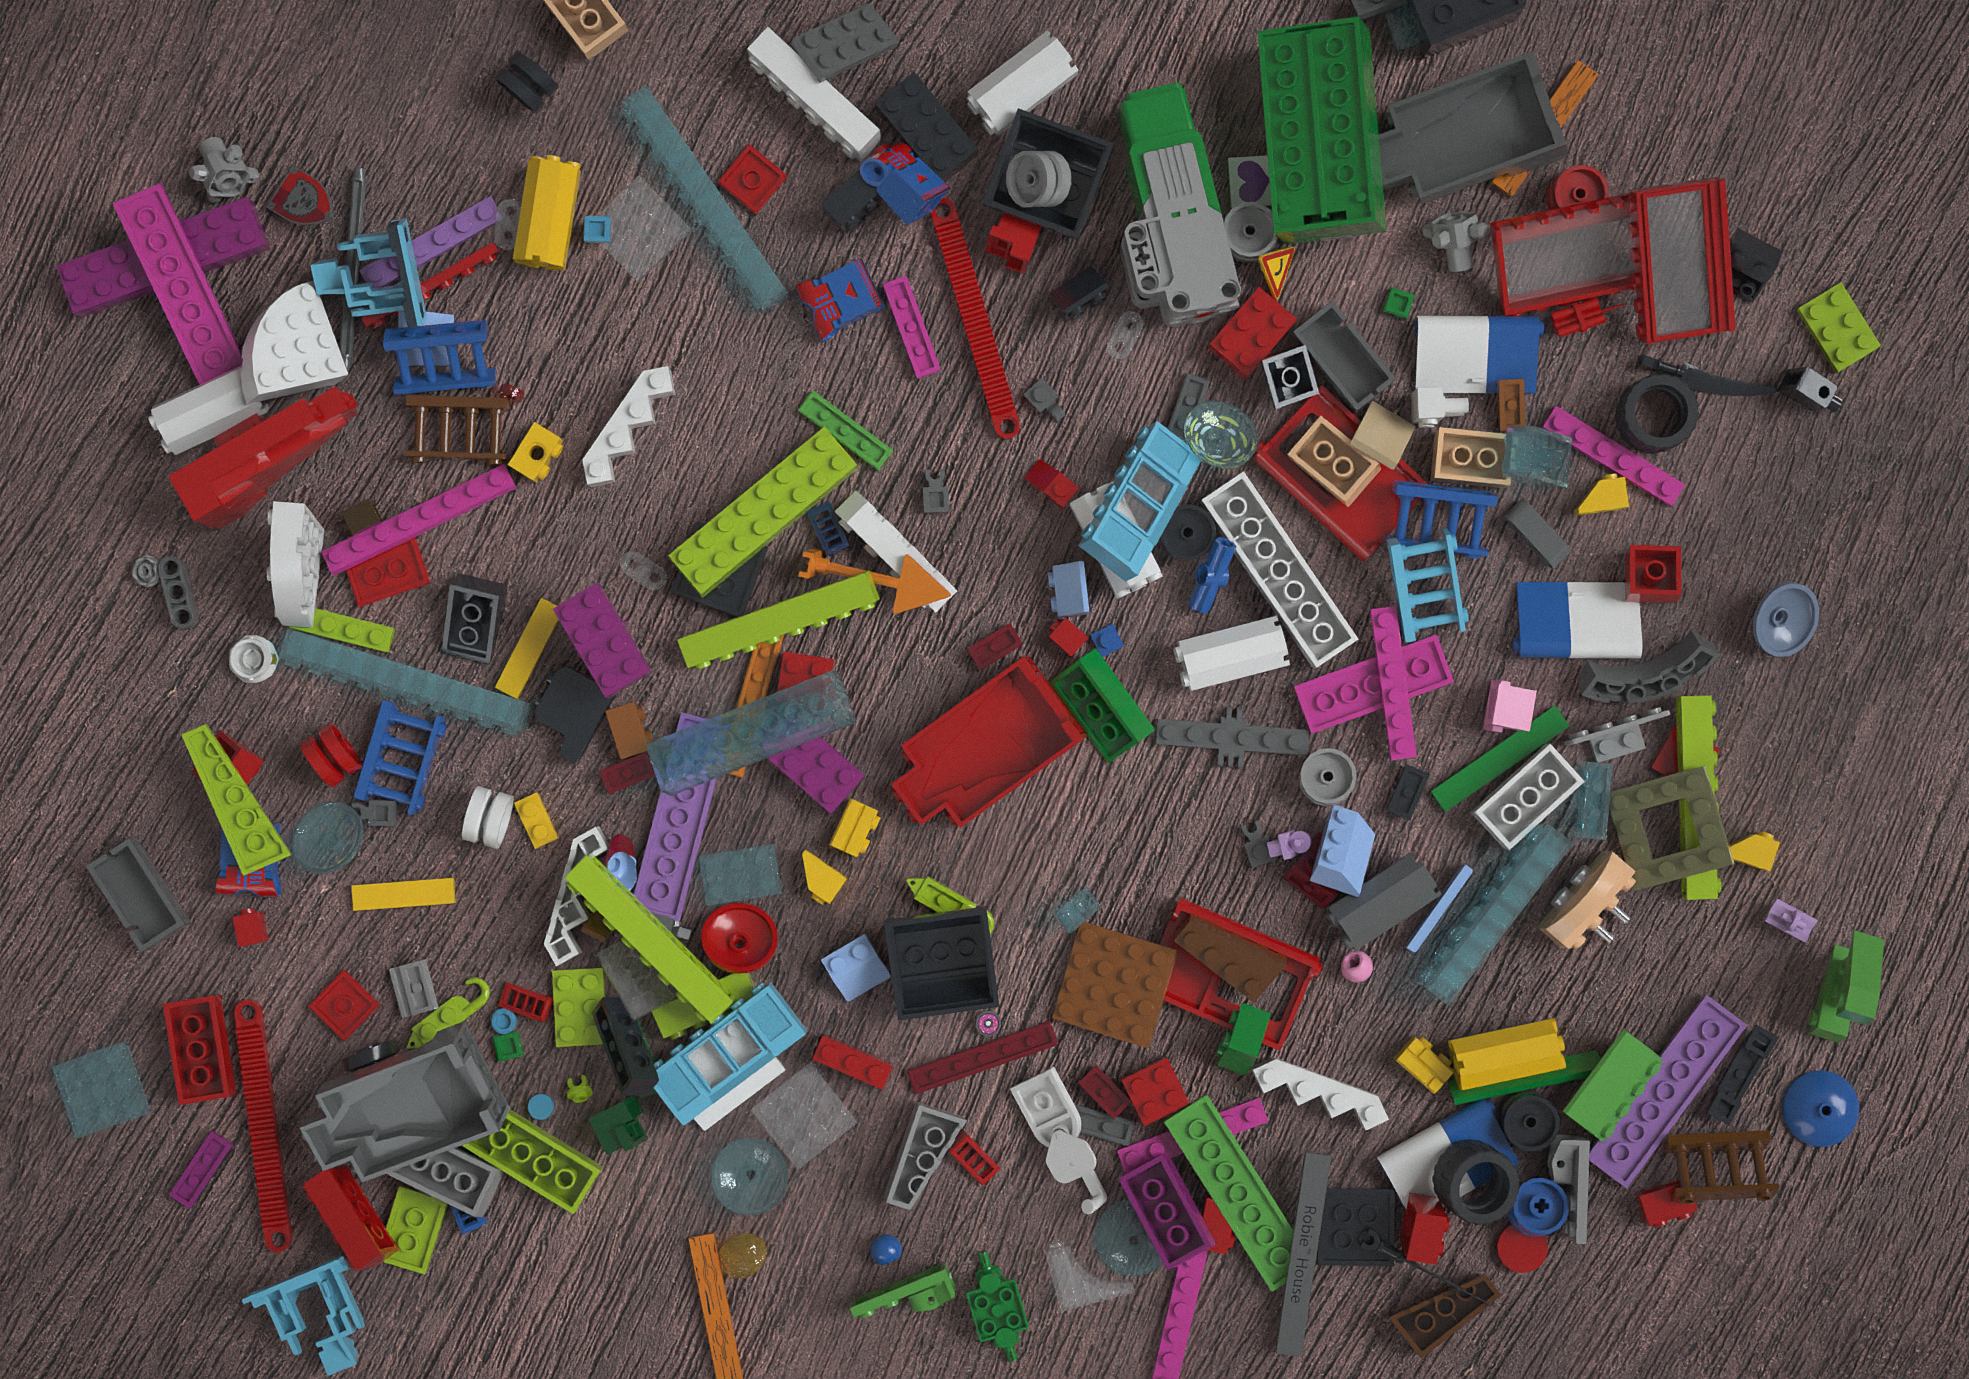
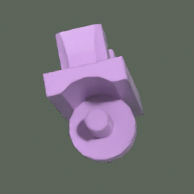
M1295 830L1281 833L1278 835L1279 839L1267 842L1270 857L1283 855L1284 860L1306 852L1311 846L1310 835L1304 831L1295 832Z
M1776 898L1764 919L1765 922L1805 943L1818 921Z

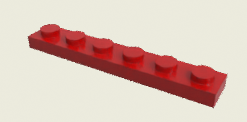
M490 243L422 282L420 285L423 300L426 301L431 298L430 293L438 288L440 291H443L452 286L453 279L459 276L462 279L470 276L475 272L474 267L481 263L486 266L497 260L496 255L500 251L496 244ZM399 311L365 315L361 319L366 327L370 328L373 326L377 329L388 322L387 317L394 313L396 316H399Z

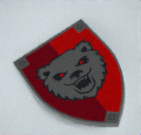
M292 165L266 208L284 219L298 225H317L333 219L332 201L326 188L313 176Z

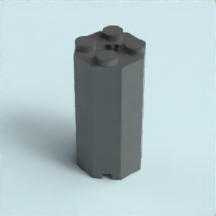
M1409 852L1363 882L1359 897L1345 894L1326 907L1328 912L1324 915L1332 927L1339 928L1341 934L1338 936L1346 948L1358 950L1441 895L1439 890H1433L1437 887V884L1421 861L1417 863L1413 860L1417 857L1414 852Z

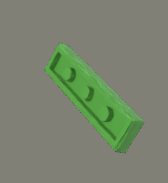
M813 390L798 409L801 414L821 429L825 426L837 441L877 471L880 470L893 452L890 447Z

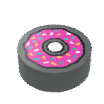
M987 1010L978 1015L976 1028L980 1034L993 1036L1000 1030L1001 1020L997 1013Z

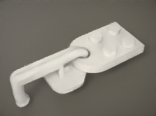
M1052 1067L1013 1086L1010 1090L1035 1137L1043 1145L1049 1147L1046 1164L1053 1177L1060 1183H1069L1077 1178H1083L1093 1197L1091 1200H1084L1081 1205L1082 1211L1089 1215L1107 1201V1194L1094 1171L1097 1162L1093 1151L1086 1141L1077 1138L1081 1131L1080 1115L1057 1071Z

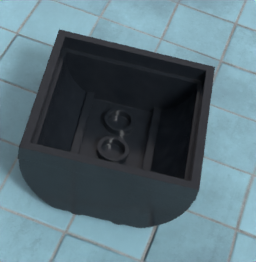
M1018 108L986 192L983 205L1078 240L1114 143ZM1022 151H1056L1061 154L1068 162L1071 171V186L1064 201L1055 207H1022L1016 204L1009 195L1006 186V172L1013 157Z
M978 905L976 908L902 918L888 917L887 920H884L898 1020L1000 1007L986 906Z

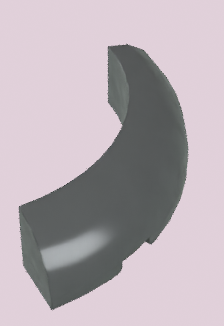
M1690 630L1672 649L1644 663L1631 666H1605L1587 660L1582 668L1578 687L1582 696L1609 703V701H1625V703L1630 704L1649 701L1682 688V684L1695 675L1700 676L1714 663L1720 653L1708 640Z

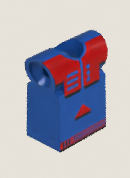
M898 143L884 152L866 159L860 166V174L864 181L871 186L877 187L876 192L906 225L931 213L950 190V187L919 157L914 158L911 148L904 143Z
M862 258L821 277L819 280L806 281L795 285L803 305L813 311V327L821 343L829 340L842 328L886 308Z
M271 822L280 835V823ZM221 826V872L217 880L215 894L237 896L246 890L259 897H281V884L277 872L278 861L243 876Z

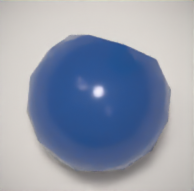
M879 1235L871 1243V1258L879 1265H886L901 1257V1243L892 1235Z

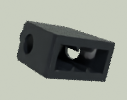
M1808 366L1788 369L1777 389V392L1811 410L1827 408L1835 413L1842 404V399L1834 395L1837 385Z

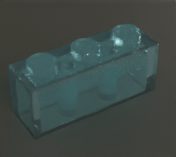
M1582 762L1580 777L1585 782L1579 787L1575 837L1606 840L1613 764Z

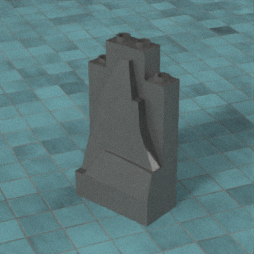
M1533 51L1388 105L1390 113L1386 114L1390 129H1396L1379 135L1382 182L1385 192L1414 181V183L1410 184L1414 198L1420 197L1422 204L1505 173L1513 176L1568 157L1567 144L1559 122L1556 120Z
M463 1021L437 1031L434 1038L421 1047L322 1084L315 1095L317 1106L321 1111L306 1116L300 1126V1133L303 1140L308 1142L315 1162L320 1164L323 1171L351 1161L353 1172L359 1176L361 1182H365L499 1132L510 1107L468 1026Z

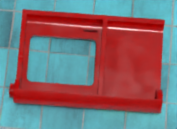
M1321 385L1318 389L1319 394L1311 396L1267 444L1262 441L1254 449L1253 453L1256 456L1253 460L1364 562L1380 546L1385 534L1389 535L1396 528L1400 498L1392 490L1393 481L1428 483L1400 458L1394 470L1378 462L1381 470L1349 507L1331 493L1327 494L1279 450L1280 444L1311 413L1315 414L1318 418L1322 416L1350 440H1352L1361 422ZM1414 497L1410 501L1409 513L1423 498Z
M1180 897L1159 945L1178 950L1164 1001L1230 1030L1232 1025L1228 1022L1233 1009L1238 1010L1240 1007L1218 997L1216 992L1222 978L1174 941L1176 930L1192 913L1221 926L1224 930L1233 934L1235 932L1243 936L1244 939L1255 944L1259 943L1275 953L1279 952L1287 956V965L1283 970L1295 975L1297 983L1282 1019L1279 1022L1269 1019L1262 1041L1263 1044L1281 1051L1310 980L1313 977L1317 978L1323 966V964L1319 963L1320 957Z

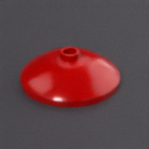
M732 903L718 908L707 918L702 928L701 943L705 955L715 966L730 973L743 974L756 971L771 960L777 948L778 933L775 923L762 909L751 904ZM741 944L743 947L736 948L734 945Z

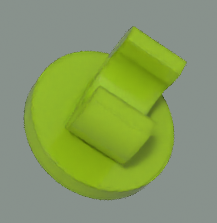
M581 1075L582 1083L579 1086H574L572 1078L568 1079L567 1083L570 1089L567 1091V1098L573 1100V1102H585L592 1095V1088L589 1087L585 1075Z

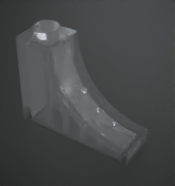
M1063 1240L1055 1241L1048 1244L1049 1248L1044 1249L1061 1312L1135 1292L1131 1278L1110 1280L1088 1271L1073 1254L1069 1242L1064 1243Z

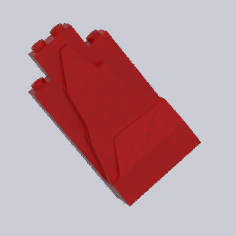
M336 386L311 401L303 398L168 477L193 521L219 530L244 516L268 494L266 492L268 487L294 466L318 451L320 446L348 424V420L359 415L355 409L358 404L351 393L348 394L346 390H341Z
M1026 655L901 745L903 748L902 756L909 764L913 763L915 767L893 782L891 785L894 789L891 791L900 803L903 801L908 807L906 812L914 823L919 822L922 825L946 808L948 820L953 826L958 825L961 828L1077 745L1087 735L1031 657Z

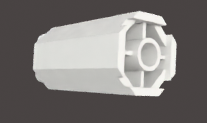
M1045 31L967 91V106L975 116L977 114L981 116L983 120L982 125L989 135L994 133L1000 135L1012 125L1018 108L1030 112L1078 74V69L1076 65L1072 68L1070 67L1068 62L1072 58L1055 36L1050 38V32Z
M242 365L152 407V416L148 417L153 429L155 431L159 430L162 435L161 444L166 453L173 452L177 455L223 433L256 413L263 415L268 412V404L262 405L261 401L250 404L246 403L241 383Z
M1114 481L1070 503L1069 506L1082 531L1092 522L1094 518L1092 516L1093 511L1104 501L1105 497L1103 494ZM1122 497L1116 509L1137 525L1127 503ZM1152 553L1147 558L1139 575L1126 582L1098 561L1117 599L1131 593L1130 588L1132 592H1135L1145 587L1148 583L1147 580L1151 583L1163 577Z
M1277 616L1178 641V647H1175L1173 651L1176 662H1181L1184 671L1180 673L1183 688L1189 687V690L1193 691L1289 666V660L1284 661L1283 658L1285 655H1288V650L1281 625L1275 626L1274 622L1278 621Z

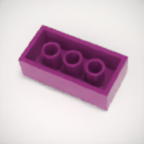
M595 583L553 608V611L605 698H611L653 672L601 584Z
M790 709L783 713L755 746L758 751L831 814L866 776Z
M1162 1154L1118 1178L1167 1271L1217 1245L1169 1154Z

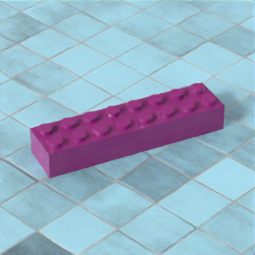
M248 197L180 221L204 273L271 250L255 204ZM130 239L56 266L73 314L81 318L155 292Z

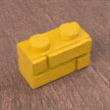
M850 798L829 845L855 857H858L859 853L865 854L870 840L866 839L870 830H876L881 817L877 816L878 810Z
M1413 1036L1393 1059L1435 1094L1454 1073V1070L1450 1068L1452 1062L1442 1053L1439 1056L1431 1051L1433 1045L1421 1036L1420 1039H1417Z

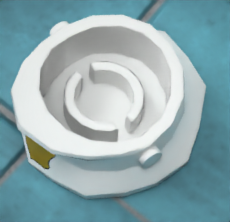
M257 635L244 636L230 649V669L245 683H257L273 675L279 661L273 643Z

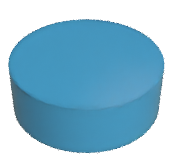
M504 1008L495 1011L491 1017L492 1028L500 1034H507L513 1031L517 1025L516 1014Z
M543 1093L533 1096L528 1103L530 1115L538 1120L548 1118L553 1113L555 1107L553 1099Z

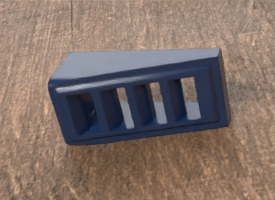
M830 501L807 511L827 557L850 547ZM826 510L829 511V515L816 520L814 517ZM831 519L834 522L833 524L826 526L822 529H820L818 526ZM835 528L837 529V533L824 538V533ZM838 537L841 538V542L828 547V542Z

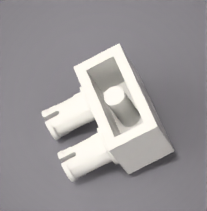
M1443 387L1417 388L1411 393L1412 424H1419V428H1432L1444 417L1464 416L1469 410L1468 398H1445L1443 396Z

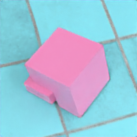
M1491 680L1483 730L1491 732H1502L1503 729L1530 731L1537 691L1510 686L1511 682Z

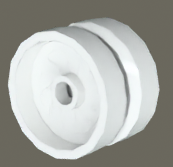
M477 786L465 815L462 839L476 843L483 835L485 846L498 849L504 839L510 821L514 801L513 796L499 792L493 799L491 789Z

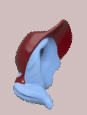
M617 834L612 838L608 851L601 854L599 861L631 891L637 880L634 844L629 837Z

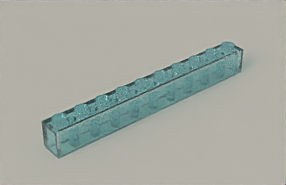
M647 85L623 100L622 104L625 109L621 111L629 124L632 122L636 124L639 130L635 133L643 144L649 143L653 149L650 155L656 164L662 163L667 171L663 174L671 186L677 184L681 190L678 196L686 207L688 205L692 206L695 211L692 216L699 227L705 225L709 231L706 237L714 248L720 247L724 253L720 257L729 269L733 266L738 274L734 278L742 290L746 287L752 294L748 298L755 309L761 308L766 313L789 297L787 290Z
M288 628L278 656L285 659V665L298 669L300 664L310 667L308 672L323 676L324 672L334 674L333 680L347 684L348 679L358 682L357 687L369 691L372 690V687L382 689V695L396 698L397 694L405 696V702L420 706V703L424 702L430 704V710L443 714L445 709L454 712L453 717L468 721L469 717L479 719L478 725L492 728L493 724L503 727L501 732L514 736L517 735V731L525 732L533 704Z

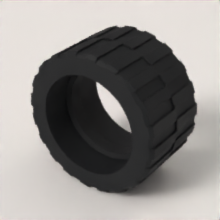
M1664 373L1651 374L1629 386L1620 396V400L1616 405L1615 415L1617 429L1621 433L1623 440L1629 443L1632 448L1640 450V452H1650L1652 454L1665 452L1680 445L1691 436L1692 431L1697 426L1699 404L1695 398V393L1685 381L1683 382L1676 376ZM1657 390L1667 394L1677 406L1679 414L1678 424L1674 431L1667 436L1654 437L1647 434L1636 420V402L1641 395L1648 391Z
M1466 1139L1465 1141L1456 1142L1453 1146H1449L1438 1158V1162L1434 1167V1175L1432 1176L1433 1189L1437 1199L1459 1218L1474 1225H1487L1500 1220L1515 1204L1520 1189V1179L1512 1161L1481 1140ZM1490 1162L1492 1178L1487 1190L1475 1200L1462 1202L1460 1198V1184L1465 1173L1476 1164Z

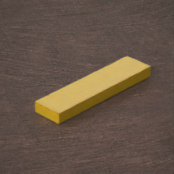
M543 598L540 599L495 688L519 699L559 622L558 617L553 611V608L557 607V605Z
M454 878L352 885L353 911L456 903Z

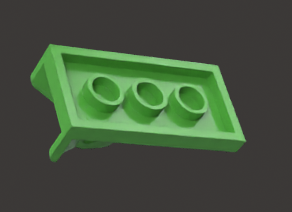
M944 1262L853 1299L850 1310L853 1318L860 1315V1318L863 1319L873 1315L876 1308L884 1306V1309L897 1305L899 1303L898 1300L906 1296L914 1312L933 1310L955 1297V1283L947 1263ZM934 1297L935 1300L930 1301L928 1298Z

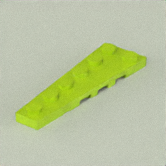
M205 724L181 734L243 876L291 856L290 850L209 726Z

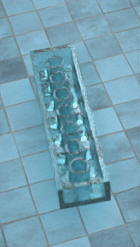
M832 670L648 743L646 747L661 792L672 796L855 724L857 721L842 677Z
M1539 824V826H1535L1526 835L1528 840L1523 846H1517L1510 856L1512 861L1507 867L1503 865L1496 873L1495 877L1497 880L1493 886L1488 885L1480 895L1482 900L1477 907L1473 905L1464 916L1467 920L1461 927L1457 925L1449 935L1451 940L1447 946L1444 947L1442 945L1433 956L1436 960L1431 967L1426 966L1419 974L1418 978L1420 981L1418 985L1441 1003L1448 1006L1451 1004L1572 846L1573 842L1551 825Z

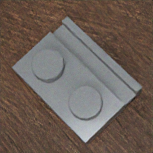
M426 959L389 969L402 1018L439 1008Z

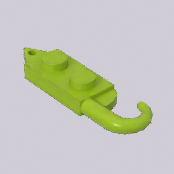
M927 875L925 878H906L914 893V899L938 913L976 908L978 906L968 898ZM987 911L989 931L991 933L994 928V919Z
M477 977L466 980V985L477 984L480 986V996L471 1003L462 996H455L449 999L412 1028L413 1033L406 1048L411 1049L423 1046L434 1038L437 1031L463 1022L485 1005L490 995L487 983Z

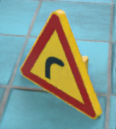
M1293 246L1259 256L1258 260L1261 270L1264 273L1274 299H1278L1295 252Z

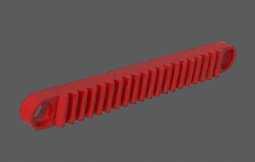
M943 197L938 205H947L950 208L949 215L943 218L939 217L935 212L936 206L931 212V218L995 432L1001 439L1010 440L1019 433V419L956 208L950 199ZM1011 420L1015 425L1013 432L1009 434L1003 433L1000 429L1002 421Z
M247 999L237 1004L234 1014L236 1035L238 1037L237 1044L239 1046L238 1054L240 1055V1065L242 1067V1084L244 1085V1095L246 1097V1114L250 1127L249 1135L251 1136L250 1144L252 1146V1156L254 1157V1174L256 1176V1186L258 1187L257 1196L259 1197L258 1204L261 1210V1226L263 1227L266 1247L272 1252L280 1253L291 1246L293 1234L263 1010L258 1001ZM245 1005H251L255 1009V1015L252 1019H246L242 1015V1009ZM280 1232L285 1236L286 1240L283 1246H277L273 1243L272 1236L274 1233Z

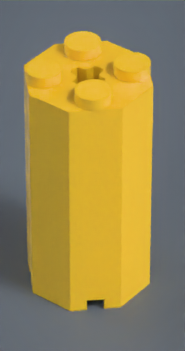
M546 155L545 158L530 156L513 260L516 263L533 268H539V266L546 267V270H565L581 164L571 161L563 163L560 162V157Z
M1550 1018L1448 1040L1449 1056L1454 1065V1077L1459 1090L1566 1068L1565 1059L1561 1051L1565 1050L1564 1041L1561 1035L1557 1036L1556 1034L1558 1030L1555 1019Z

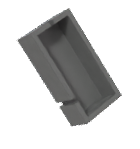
M1332 300L1293 331L1290 337L1297 345H1306L1311 363L1354 414L1391 385L1396 378L1351 322L1344 328L1341 327V324L1347 317Z
M137 838L127 839L110 850L109 854L102 855L86 866L124 927H139V929L130 931L129 935L140 952L151 950L191 924V921Z

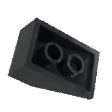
M460 573L456 576L449 588L441 653L487 664L492 662L505 608L507 584Z

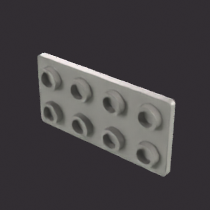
M1661 707L1641 712L1642 718L1637 719L1636 715L1616 720L1618 724L1616 726H1613L1612 722L1592 727L1593 733L1590 734L1588 730L1568 735L1569 740L1564 741L1563 744L1565 747L1588 740L1595 763L1603 762L1645 749L1639 724L1668 716L1670 712L1669 710L1661 711Z

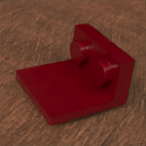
M1318 832L1311 840L1310 848L1302 853L1298 861L1287 870L1282 878L1323 909L1335 898L1339 890L1310 881L1322 834Z

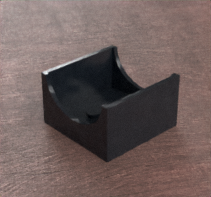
M1406 0L1418 31L1422 59L1513 23L1525 8L1523 0Z

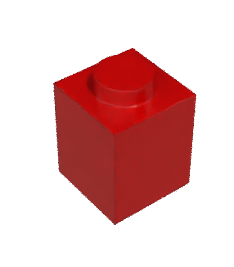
M1067 618L1062 622L1057 619L1049 628L1052 634L1048 638L1069 657H1072L1088 639Z
M255 908L240 910V916L232 917L238 947L269 941L263 911L255 912Z

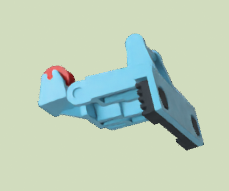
M407 218L392 220L385 232L356 235L353 241L337 244L338 250L357 249L359 261L397 256L402 280L395 286L374 288L373 283L353 285L349 265H338L336 257L322 259L311 264L317 295L345 294L348 307L369 305L352 309V316L404 310L408 328L422 326L427 319Z

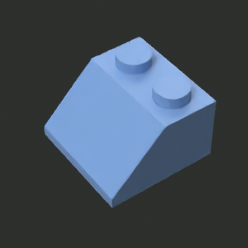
M1084 561L1052 566V572H1048L1049 588L1054 587L1055 597H1051L1052 613L1057 612V618L1088 615L1089 604Z
M866 933L821 959L847 1002L891 977Z

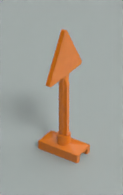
M812 548L803 551V557L810 558V560L806 562L808 568L799 571V577L811 578L818 575V573H832L851 577L867 570L832 563L829 559L822 558L823 550ZM909 554L904 556L899 578L870 571L874 583L897 589L893 608L894 614L951 596V593Z

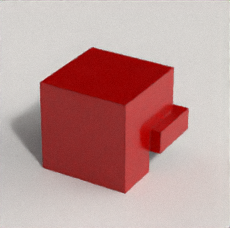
M1003 213L998 227L992 226L985 252L1008 260L1006 268L1025 274L1041 226Z

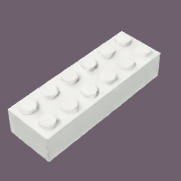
M769 27L747 48L748 59L751 62L750 66L760 75L765 73L769 78L770 85L778 92L783 90L788 96L787 100L796 109L799 107L803 108L806 118L815 126L820 124L825 130L824 134L833 143L836 141L841 143L843 152L849 158L854 160L856 157L861 162L881 141L880 129L829 82L825 80L820 83L802 58Z

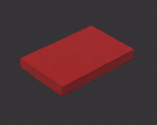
M416 537L346 570L359 608L431 584Z

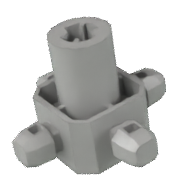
M217 137L208 138L200 144L199 150L204 163L203 165H194L189 170L191 179L203 182L207 190V198L211 203H218L223 197L239 195L242 193L246 183H255L259 178L257 169L246 167L242 159L240 146L230 145L226 149L223 140Z
M1474 212L1443 214L1422 228L1423 235L1427 238H1432L1435 248L1446 249L1448 268L1451 272L1465 271L1473 267L1470 244L1489 233L1488 225L1478 222V216Z

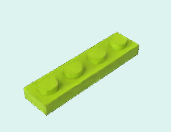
M315 608L313 628L289 627L388 653L395 632V628L317 608Z

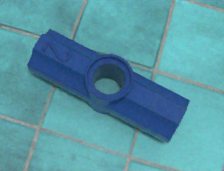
M1217 537L1206 562L1198 565L1195 572L1197 584L1188 603L1191 609L1207 614L1218 589L1225 587L1228 583V566L1237 547L1234 542L1223 537Z

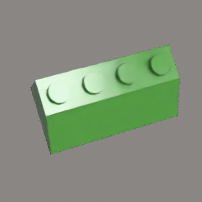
M1623 1029L1563 1112L1583 1129L1604 1142L1606 1138H1609L1614 1133L1615 1126L1619 1120L1628 1114L1630 1105L1636 1097H1639L1644 1092L1650 1078L1659 1072L1663 1060Z

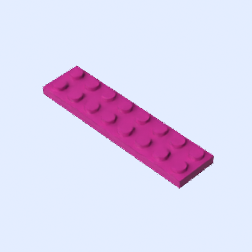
M162 183L113 202L112 204L199 385L241 366L243 358H241L242 352Z

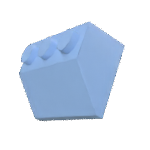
M1335 804L1333 805L1324 826L1310 878L1312 882L1359 897L1375 838V833L1358 812Z

